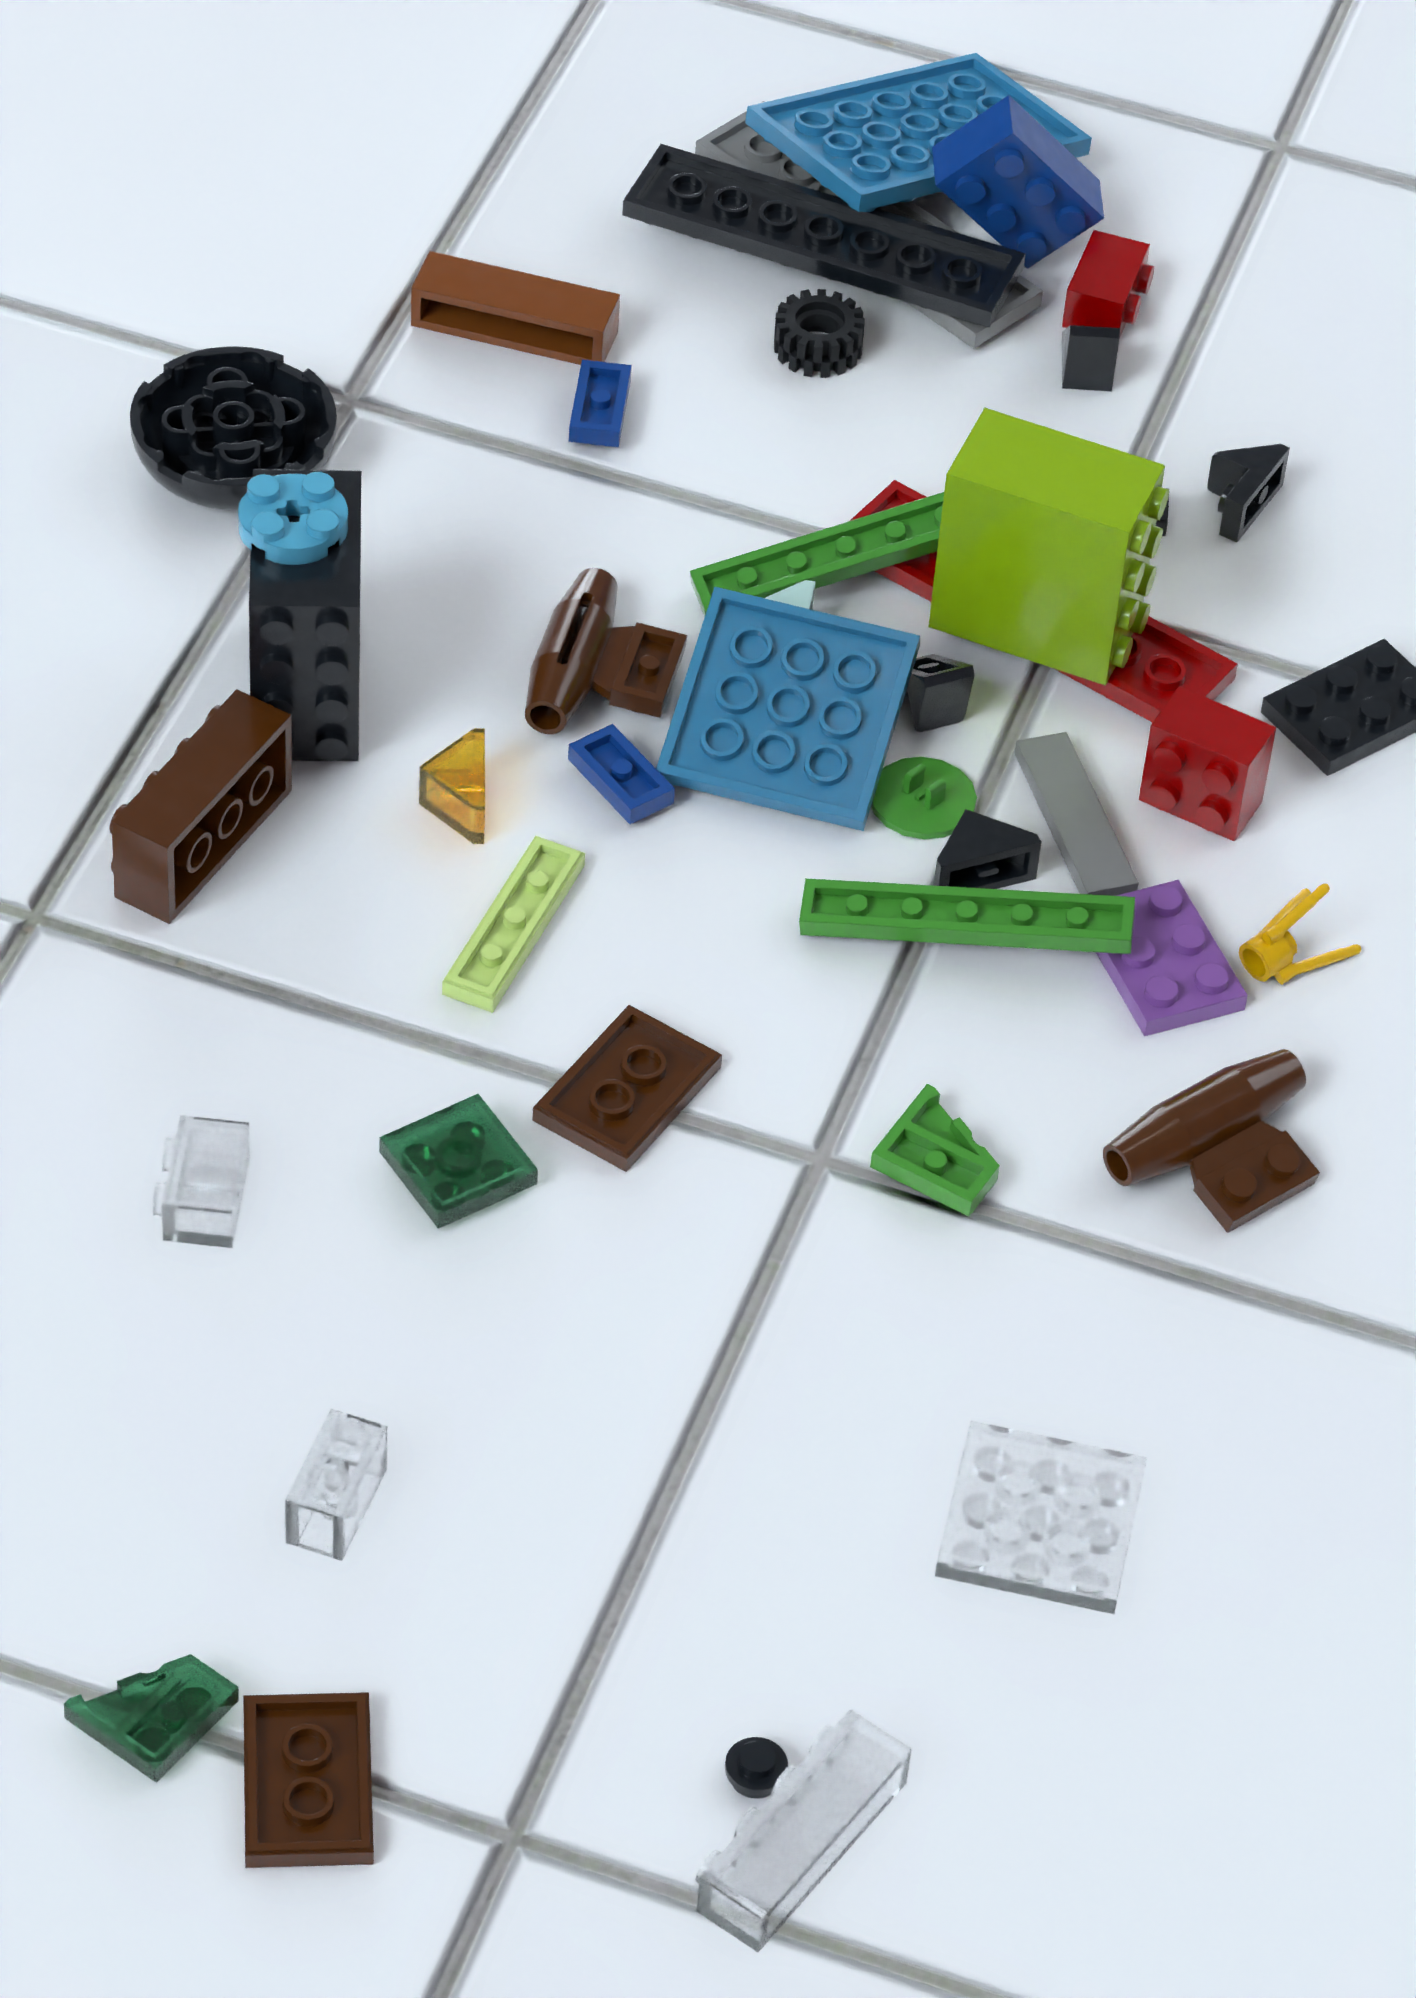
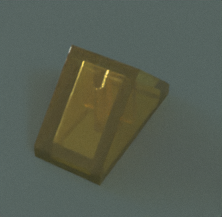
M473 728L423 763L419 768V804L472 844H484L485 728Z

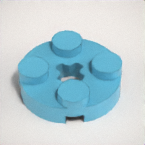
M312 472L307 475H257L248 482L247 492L239 503V535L243 543L251 551L253 543L257 548L264 550L265 559L286 565L313 563L328 556V547L334 545L338 540L340 546L346 539L348 532L347 503L343 495L335 489L334 479L323 472ZM287 516H299V522H289Z

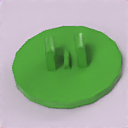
M928 757L903 758L882 769L872 802V810L875 816L887 828L903 836L923 840L944 838L952 834L965 809L974 812L977 795L972 781L959 768L943 760Z

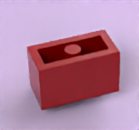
M1093 230L1067 288L1062 327L1067 328L1070 325L1120 328L1121 337L1126 323L1134 325L1141 305L1142 297L1139 296V293L1148 294L1154 275V266L1147 264L1150 244Z

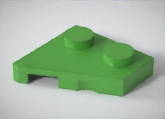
M926 1084L873 1150L870 1167L970 1217L997 1182L1000 1165L985 1147L978 1145L973 1140L971 1130L960 1117L952 1120L939 1104L940 1093L935 1087Z

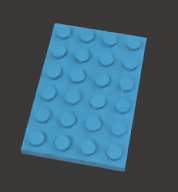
M978 53L747 106L745 124L761 135L766 142L775 146L789 157L794 164L803 168L817 179L821 185L830 189L858 212H871L878 207L898 202H911L918 197L938 192L943 193L935 185L932 147L1008 95L1076 158L1089 155L1092 137Z

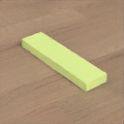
M535 835L442 981V995L493 1013L584 868L585 853Z

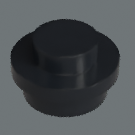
M762 1737L742 1739L735 1743L726 1755V1776L734 1789L745 1797L754 1799L767 1797L774 1793L787 1777V1756L778 1744Z

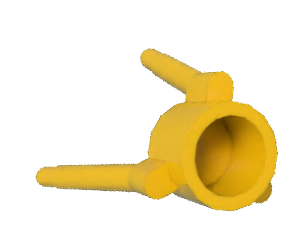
M1321 884L1312 893L1307 888L1302 889L1258 934L1239 947L1240 960L1253 978L1265 982L1274 976L1283 985L1298 974L1360 954L1361 946L1353 944L1302 961L1292 962L1293 955L1297 953V944L1288 929L1329 892L1330 887L1328 884Z

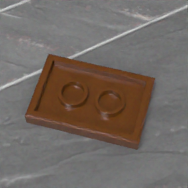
M628 1005L533 1107L532 1121L627 1172L721 1068L722 1054Z
M369 1692L243 1695L245 1868L373 1865Z

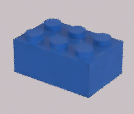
M1009 95L932 147L935 185L1000 245L1026 253L1024 266L1027 269L1104 219L1100 180Z

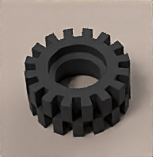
M809 289L803 290L800 293V299L794 294L788 296L786 303L781 302L778 306V312H776L774 352L778 353V360L782 364L789 362L788 369L795 373L800 367L804 368L803 376L812 377L813 371H820L821 378H828L830 370H834L838 376L845 373L846 366L850 369L855 367L857 359H861L865 326L863 310L861 307L855 308L856 301L849 297L843 302V294L834 291L832 297L826 296V289H817V295L811 296ZM810 332H824L828 334H814Z

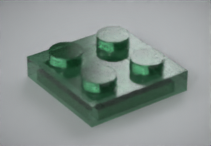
M479 1094L379 1137L380 1154L438 1229L528 1189L538 1182L537 1167Z

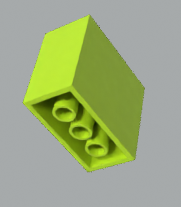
M984 407L946 474L928 627L1106 686L1115 667L1124 668L1133 644L1131 636L1133 632L1137 634L1143 632L1149 617L1151 605L1144 602V596L1147 597L1150 593L1157 571L1156 566L1150 565V558L1153 559L1155 557L1163 534V528L1157 527L1156 521L1162 517L1169 496V489L1162 487L1165 465Z

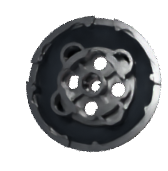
M227 346L207 348L184 354L165 363L162 374L150 383L143 381L134 395L130 409L132 441L135 451L148 473L159 484L176 496L198 505L217 509L238 510L240 500L247 492V484L253 478V469L321 470L332 451L336 437V406L333 396L325 383L309 368L302 372L284 363V355L252 347Z

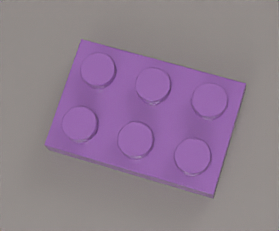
M1179 879L1116 895L1135 897V919L1131 954L1096 952L1144 1037L1245 1010L1247 993Z

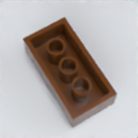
M238 689L221 706L216 705L211 709L204 724L193 736L183 739L177 746L173 757L159 771H153L147 777L141 791L128 804L121 805L115 811L109 826V831L112 834L113 858L111 870L114 875L115 898L168 924L178 916L292 791L291 714Z

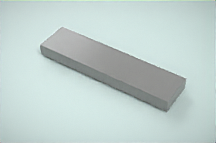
M1067 732L1016 741L1015 756L1079 893L1116 896L1138 890L1139 883Z

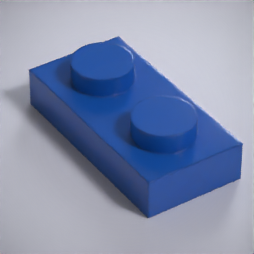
M582 359L570 419L568 442L619 447L631 383L632 365Z
M610 724L569 744L568 760L630 825L674 804L675 788L614 724Z

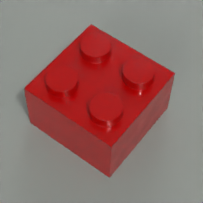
M1179 686L1151 724L1139 800L1235 842L1263 801L1276 727Z

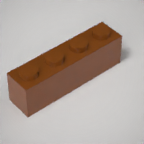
M429 251L411 288V326L581 365L582 359L605 362L618 334L620 294Z

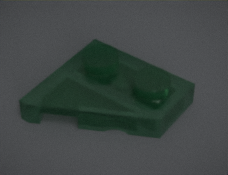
M192 1654L164 1663L154 1672H140L117 1681V1690L88 1701H84L81 1694L69 1698L63 1704L64 1718L157 1783L239 1701V1687Z

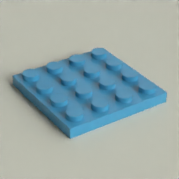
M714 587L656 769L672 785L864 831L919 651L920 635Z

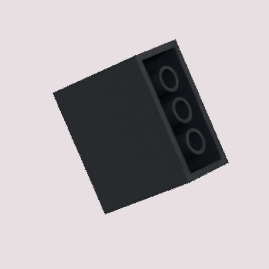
M253 469V477L261 474L271 476L281 474L307 475L312 472H323L330 475L334 479L335 489L343 495L347 503L348 532L346 539L340 546L338 540L334 545L328 547V556L319 561L301 565L279 564L265 559V551L257 548L252 543L249 583L250 696L291 714L293 761H359L362 471ZM287 516L289 522H299V516Z

